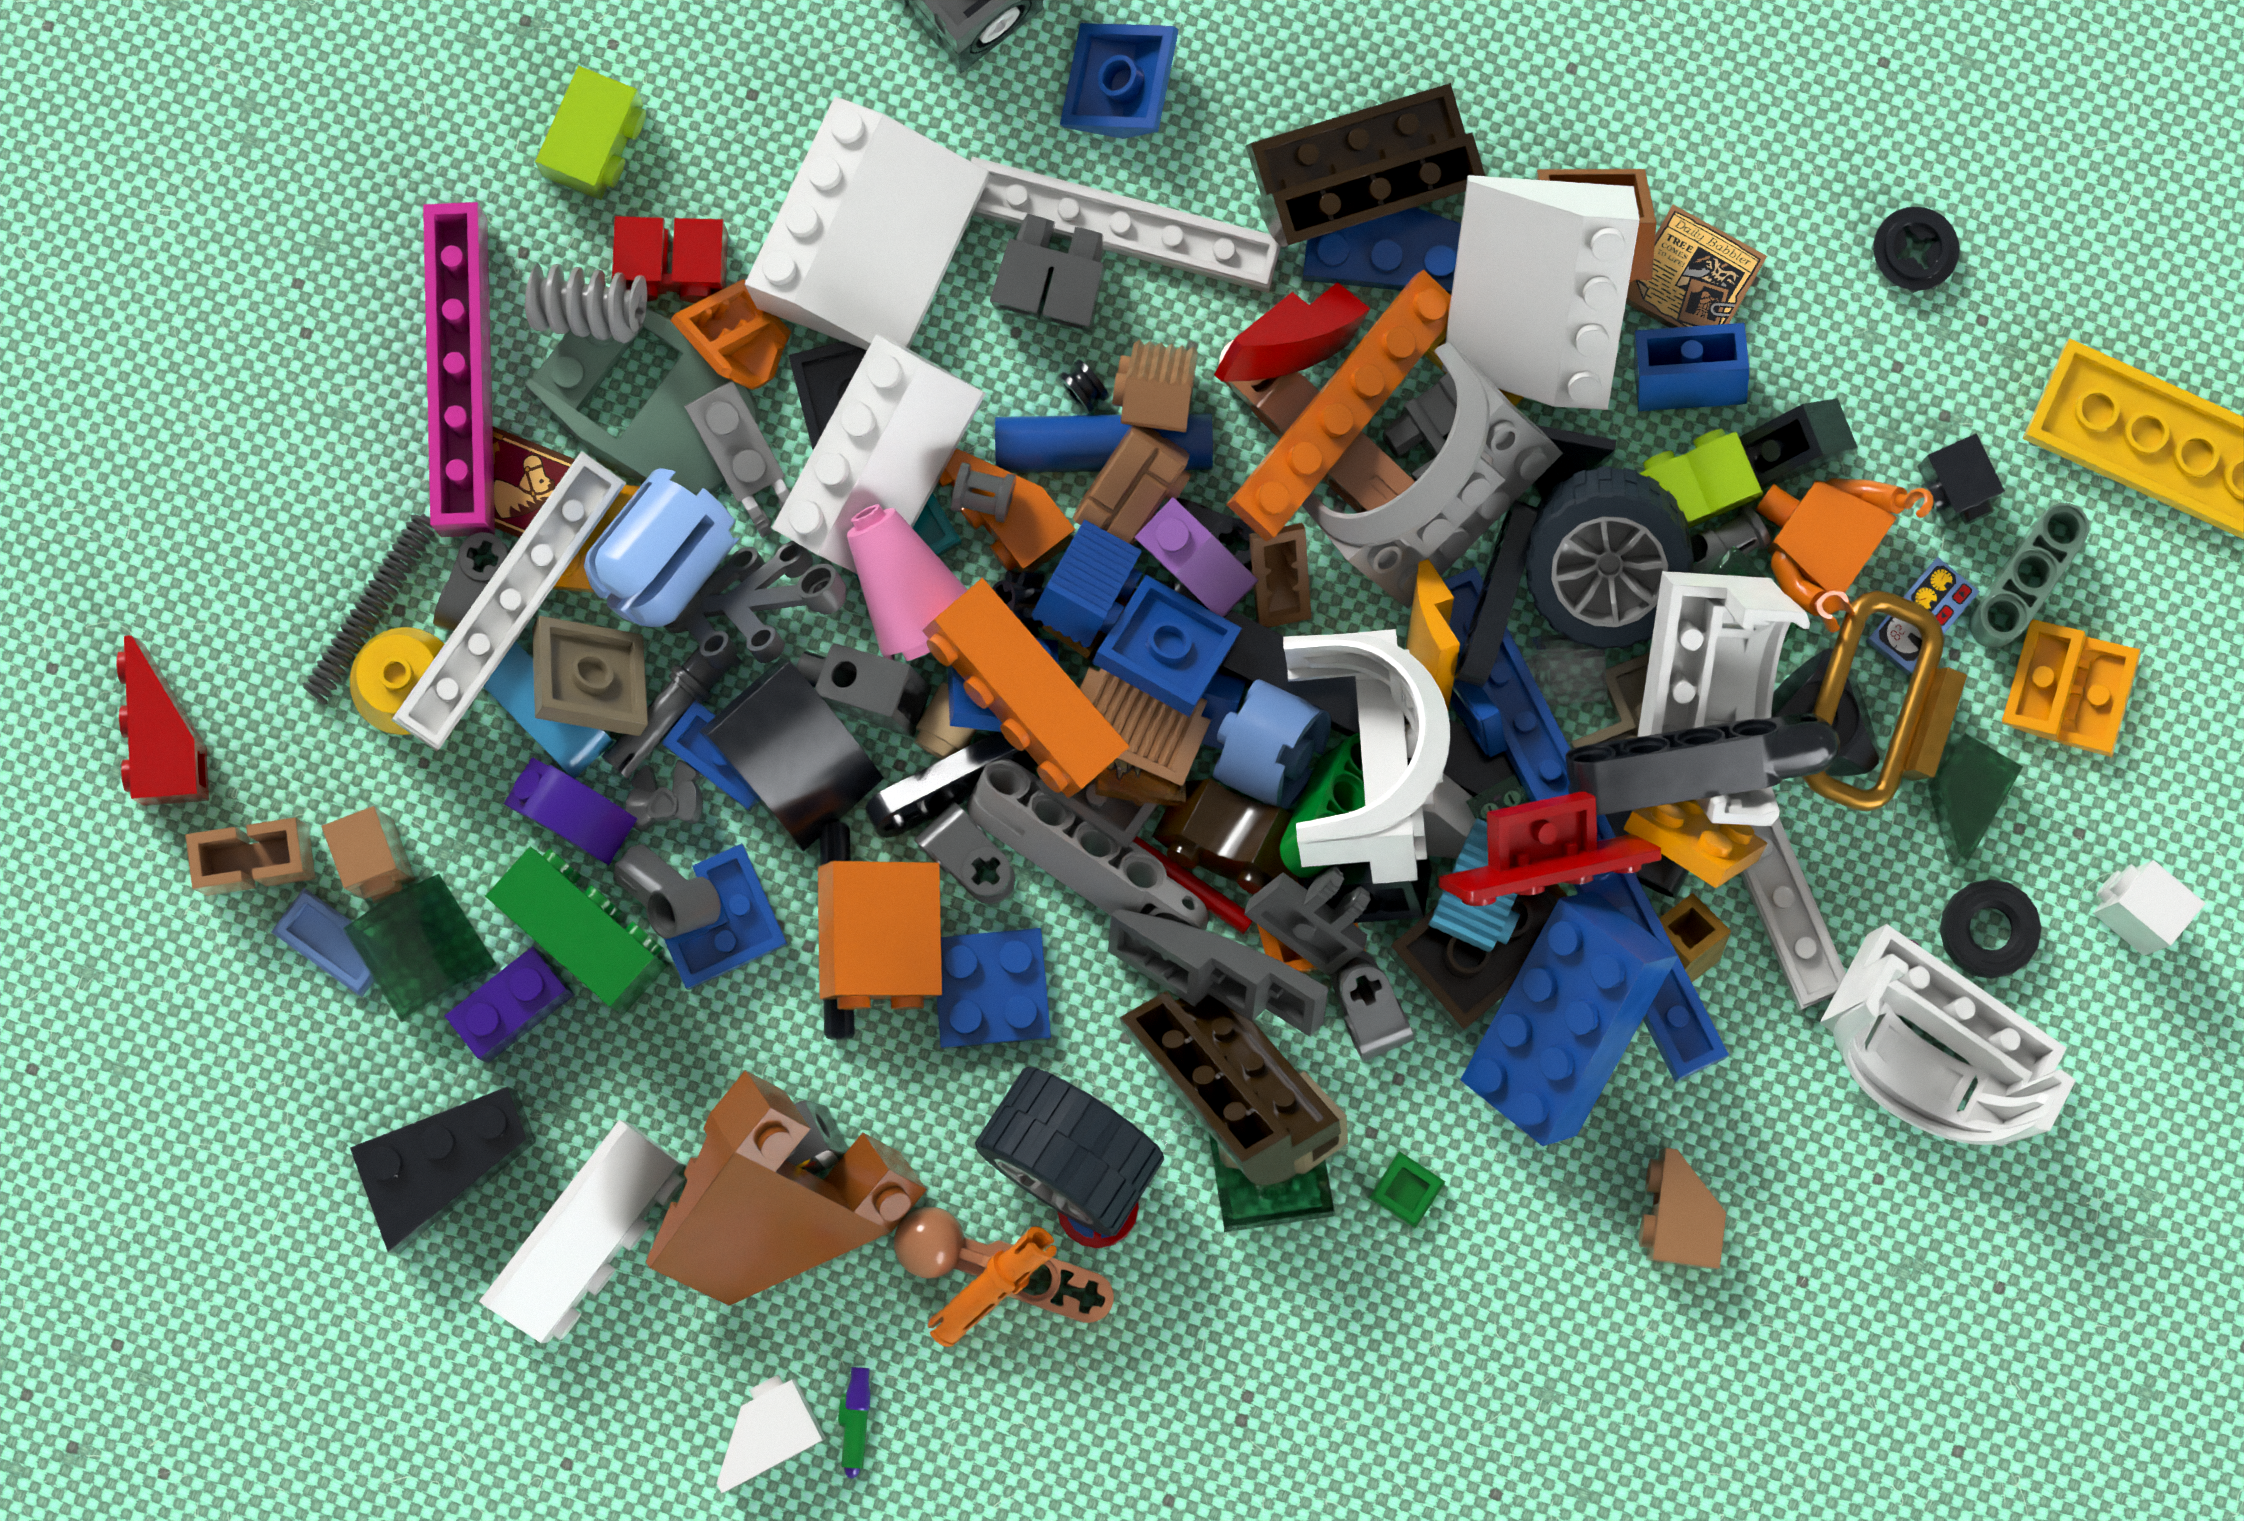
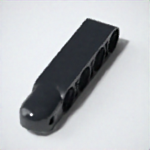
M1797 713L1766 719H1747L1585 745L1574 748L1565 754L1567 779L1570 782L1568 792L1572 794L1582 791L1595 796L1596 815H1603L1764 789L1781 783L1783 779L1818 774L1829 769L1838 758L1840 740L1838 733L1824 718L1811 713Z

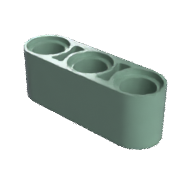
M2071 503L2053 505L2028 529L1972 612L1970 631L1973 638L1979 644L1988 648H2001L2012 642L2028 627L2087 539L2089 521L2086 514L2078 506ZM2056 520L2068 527L2070 532L2068 544L2058 543L2050 537L2048 532L2049 521ZM2020 564L2031 565L2038 571L2040 575V586L2038 588H2030L2020 581L2018 576ZM1990 608H1999L2008 614L2011 620L2009 632H1999L1990 625L1988 621V611Z

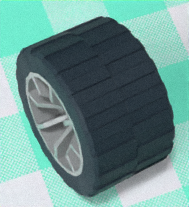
M1611 466L1598 467L1595 470L1577 472L1573 474V477L1556 484L1546 498H1542L1536 507L1539 510L1531 531L1530 549L1527 550L1526 582L1529 594L1533 596L1534 606L1539 615L1549 622V626L1555 632L1565 635L1571 642L1579 645L1593 646L1594 649L1601 650L1619 647L1624 649L1633 647V644L1642 641L1647 642L1653 637L1662 571L1694 573L1691 536L1684 511L1679 509L1677 500L1670 491L1663 489L1659 482L1652 477L1638 474L1636 470L1625 467L1624 469L1611 468Z
M1036 1067L1022 1069L975 1142L977 1152L990 1165L1019 1187L1064 1216L1105 1236L1117 1235L1164 1161V1155L1159 1146L1110 1106L1064 1079Z

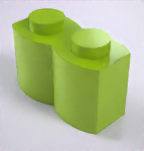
M1723 428L1710 431L1693 440L1695 449L1686 454L1675 457L1673 450H1669L1645 460L1642 463L1645 471L1639 473L1646 477H1652L1659 482L1663 489L1670 491L1676 498L1679 509L1684 511L1688 522V529L1764 496L1737 432L1726 435Z

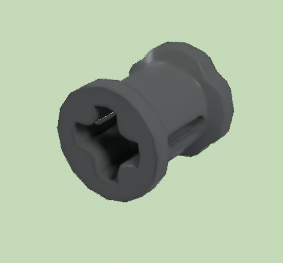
M962 462L952 494L951 511L960 512L962 508L995 515L996 522L1005 523L1013 498L1016 475L1007 474L1004 478L973 471L971 464ZM976 488L995 493V496L988 497L972 493V489Z

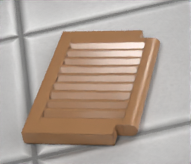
M1089 667L1080 690L1130 746L1117 758L1183 786L1211 722V719L1202 716L1207 700L1201 698L1191 716L1188 717L1102 668L1100 671Z

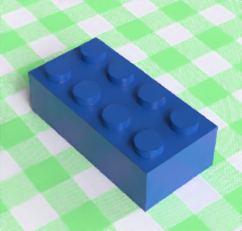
M1595 891L1559 898L1460 1081L1541 1146L1577 1136L1679 955Z

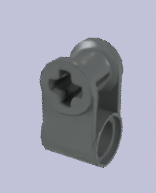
M480 532L472 534L464 540L459 548L449 580L439 597L433 619L435 626L454 632L510 553V549L498 537L491 533ZM491 548V552L498 558V563L496 566L486 565L483 573H481L482 568L475 562V557L477 554L487 555Z
M954 801L914 839L918 846L935 863H939L940 868L945 873H950L979 902L990 905L1001 903L1014 890L1016 881L1014 870L1004 853L986 837L987 835L981 827ZM983 866L991 871L997 867L996 873L1000 880L995 885L988 881L980 884L981 878L977 872Z
M1363 950L1330 975V982L1345 1016L1346 1028L1363 1062L1414 1040L1410 1024L1398 999L1394 995L1389 979L1369 953ZM1362 976L1363 984L1357 987L1356 979Z

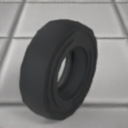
M1988 879L1970 883L1951 897L1942 913L1940 934L1944 950L1955 965L1973 976L1993 979L2011 975L2029 963L2039 946L2042 927L2038 910L2025 892L2009 882ZM1984 908L1997 909L2008 918L2011 934L2008 942L2002 948L1997 950L1983 949L1971 937V919L1979 910Z

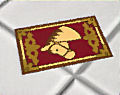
M493 426L495 528L520 538L575 459Z

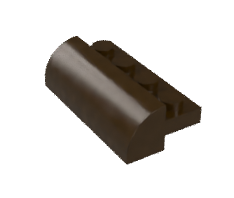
M1451 83L1246 145L1261 198L1256 200L1260 213L1271 236L1282 247L1466 192L1468 175L1485 176L1473 132L1465 133Z
M1165 991L1120 1017L1122 1029L1251 1182L1269 1185L1296 1175L1295 1160L1341 1134L1339 1119L1258 1026L1208 994L1196 1006H1193L1182 998L1174 1000Z

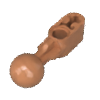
M921 1207L913 1210L902 1219L894 1235V1250L900 1264L908 1272L921 1278L941 1277L953 1269L979 1277L987 1268L988 1260L1000 1250L1005 1252L1013 1246V1244L1001 1240H996L987 1245L965 1237L959 1221L951 1213L938 1207ZM1051 1258L1042 1264L1049 1270L1051 1275V1284L1045 1293L1033 1296L1021 1290L1018 1294H1013L1012 1292L1007 1295L1024 1303L1083 1323L1096 1322L1104 1318L1111 1310L1114 1301L1112 1286L1105 1277L1055 1258ZM1061 1270L1072 1274L1066 1285L1083 1289L1088 1281L1097 1284L1096 1294L1103 1297L1102 1305L1100 1307L1091 1306L1086 1314L1078 1310L1080 1301L1067 1295H1062V1306L1052 1304L1050 1300L1057 1293L1060 1286Z

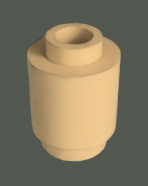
M941 682L917 724L916 729L920 732L914 743L942 760L968 747L977 729L950 726L947 683Z

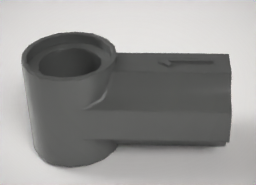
M644 844L628 848L624 857L615 864L613 880L646 907L648 921L658 936L664 939L673 938L714 924L718 920L721 904L713 884L704 877L685 879Z

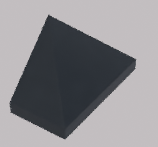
M1536 425L1563 454L1532 485L1542 498H1546L1552 491V488L1560 481H1566L1577 472L1595 470L1608 463L1615 451L1617 440Z

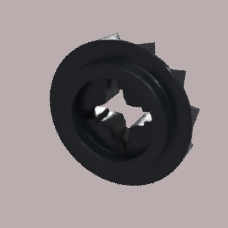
M1906 207L1890 214L1879 226L1871 247L1876 261V270L1882 272L1888 279L1890 286H1899L1908 289L1911 293L1927 289L1934 290L1943 283L1954 271L1960 252L1959 240L1950 222L1938 212L1925 207ZM1906 237L1911 238L1915 244L1923 242L1927 244L1934 241L1922 256L1923 266L1921 263L1918 264L1914 257L1907 259L1903 257L1898 260L1899 255L1907 247Z

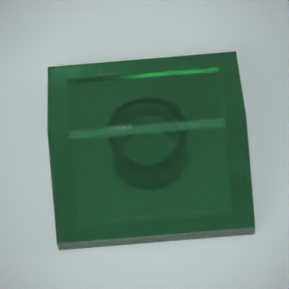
M440 874L392 894L343 929L401 1023L497 966Z
M1208 1132L1224 1233L1335 1216L1326 1160H1323L1305 1174L1296 1173L1293 1177L1279 1183L1260 1185L1251 1182L1239 1168H1228L1220 1160L1218 1143Z

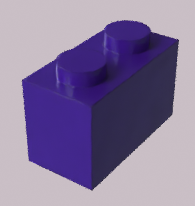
M532 946L444 1016L477 1059L490 1063L575 994L545 955Z

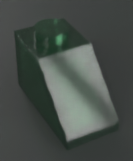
M1966 733L1956 739L1953 744L1946 741L1935 777L1928 786L1948 861L1957 867L1970 860L2023 768L2020 764Z

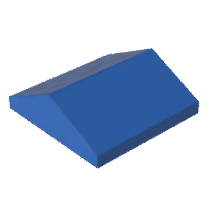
M1080 23L1060 125L1067 129L1120 139L1158 132L1179 29L1175 26Z

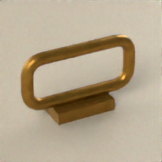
M1879 590L1864 593L1851 603L1855 612L1853 616L1848 612L1845 613L1812 714L1824 718L1832 726L1866 620L1872 613L1881 612L1918 629L1922 638V646L1878 781L1872 788L1864 790L1832 778L1825 771L1802 776L1809 788L1820 796L1848 808L1866 812L1879 809L1892 800L1902 778L1914 781L1935 777L1967 678V674L1950 667L1938 668L1943 654L1944 635L1941 624L1935 615L1920 604L1896 594Z

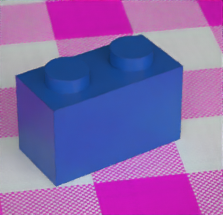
M1745 323L1635 330L1634 373L1638 412L1747 404L1750 368Z

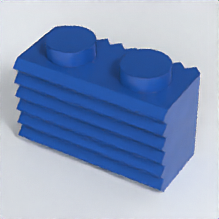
M1084 519L1031 614L1034 621L1041 620L1044 626L1051 625L1053 631H1061L1063 637L1071 636L1073 642L1080 641L1083 647H1090L1098 631L1109 634L1122 612L1124 606L1115 601L1117 596L1127 601L1143 572L1134 568V565L1142 551Z

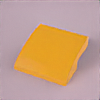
M1426 559L1418 563L1406 649H1409V653L1432 675L1443 695L1448 711L1460 647L1459 641L1449 627L1454 597L1430 560Z
M2032 619L2027 630L2002 718V724L2041 738L2112 757L2141 657L2140 649L2086 637L2085 631Z

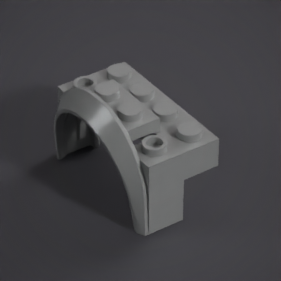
M1450 342L1439 346L1435 353L1455 382L1457 390L1455 419L1445 444L1423 475L1393 500L1362 513L1346 514L1338 505L1332 511L1312 492L1302 503L1303 508L1346 560L1407 609L1412 606L1418 563L1420 561L1429 559L1441 577L1506 512L1515 499L1517 500L1563 454L1539 427L1519 411L1492 381Z

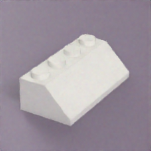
M876 334L775 520L772 529L811 552L858 574L847 539L848 531L854 527L851 519L864 509L880 504L883 510L889 508L896 509L913 528L986 393L901 344Z
M619 1119L479 1302L540 1343H548L553 1336L562 1340L581 1316V1313L575 1307L589 1291L594 1296L597 1295L616 1269L609 1263L622 1246L630 1251L645 1234L650 1224L644 1218L655 1203L659 1202L662 1206H665L679 1190L684 1179L678 1174L685 1165L634 1125Z

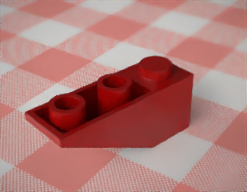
M132 635L124 636V651L118 652L116 659L120 684H126L127 705H121L119 708L120 732L123 738H128L129 759H124L121 764V779L124 791L130 792L131 799L143 806L209 801L207 747L146 645Z

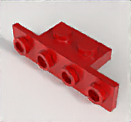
M1581 791L1488 811V866L1439 876V887L1462 899V903L1466 905L1486 906L1493 904L1496 901V897L1507 894L1535 895L1544 892L1545 886L1561 882L1584 884L1591 882L1594 878L1593 875L1610 871L1615 873L1637 872L1641 869V864L1661 860V847L1634 834L1597 841L1596 797Z

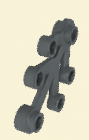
M790 541L780 547L776 555L767 563L754 547H744L736 551L727 564L707 579L675 621L663 627L671 633L689 631L700 644L699 651L712 668L719 669L729 665L735 659L738 648L726 632L715 631L706 618L726 615L747 639L746 646L755 659L760 663H769L781 655L785 643L774 627L764 625L753 612L807 605L814 612L824 615L831 614L843 606L846 600V584L830 564H818L811 567L813 557L805 547L794 541ZM784 574L789 578L801 576L797 585L767 588ZM737 579L741 582L729 593L720 594Z

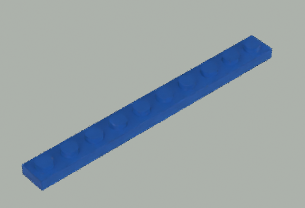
M1476 566L1443 580L1454 597L1449 627L1460 643L1459 657L1483 585V579ZM1506 626L1496 661L1488 680L1482 687L1500 711L1507 745L1505 753L1530 802L1569 794L1568 785L1570 782L1567 779L1565 754L1571 749ZM1604 814L1596 815L1597 841L1616 838ZM1610 871L1593 875L1594 878L1591 882L1573 884L1578 894L1595 891L1676 953L1635 872L1615 873ZM1678 957L1643 1018L1675 1082L1723 1061L1729 1055Z

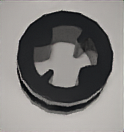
M1078 359L1074 363V371L1070 374L1062 372L1058 379L1075 403L1084 412L1089 414L1094 410L1093 403L1098 399L1105 401L1109 398V393L1095 373L1082 360Z

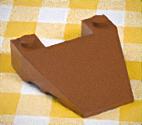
M745 1070L710 1112L703 1128L707 1134L698 1158L691 1157L684 1172L688 1181L678 1203L671 1202L646 1263L650 1269L730 1306L892 1232L927 1189L901 1152L863 1132L824 1180L786 1161L787 1157L811 1128L784 1090Z

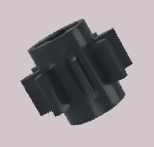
M1008 570L1005 576L1006 580L997 582L992 589L1036 638L1038 637V628H1042L1043 623L1041 620L1034 621L1031 614L1045 589L1042 587L1045 576L1027 571L1019 573Z

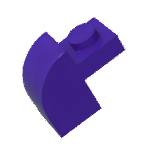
M533 757L515 781L513 789L503 803L515 812L548 829L571 845L607 865H610L638 819L571 776Z

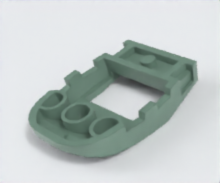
M646 308L643 325L631 341L627 343H618L613 336L606 340H598L592 333L586 337H577L570 329L534 377L526 381L527 393L534 400L538 398L556 416L558 423L574 439L576 438L594 454L597 461L611 471L615 472L617 470L639 481L642 485L649 475L659 468L673 470L676 473L670 481L683 486L696 496L702 488L712 494L726 483L684 406L731 380L717 374L670 319ZM644 327L682 355L620 438L617 439L581 414L580 411ZM734 382L759 428V409L754 396L749 388Z

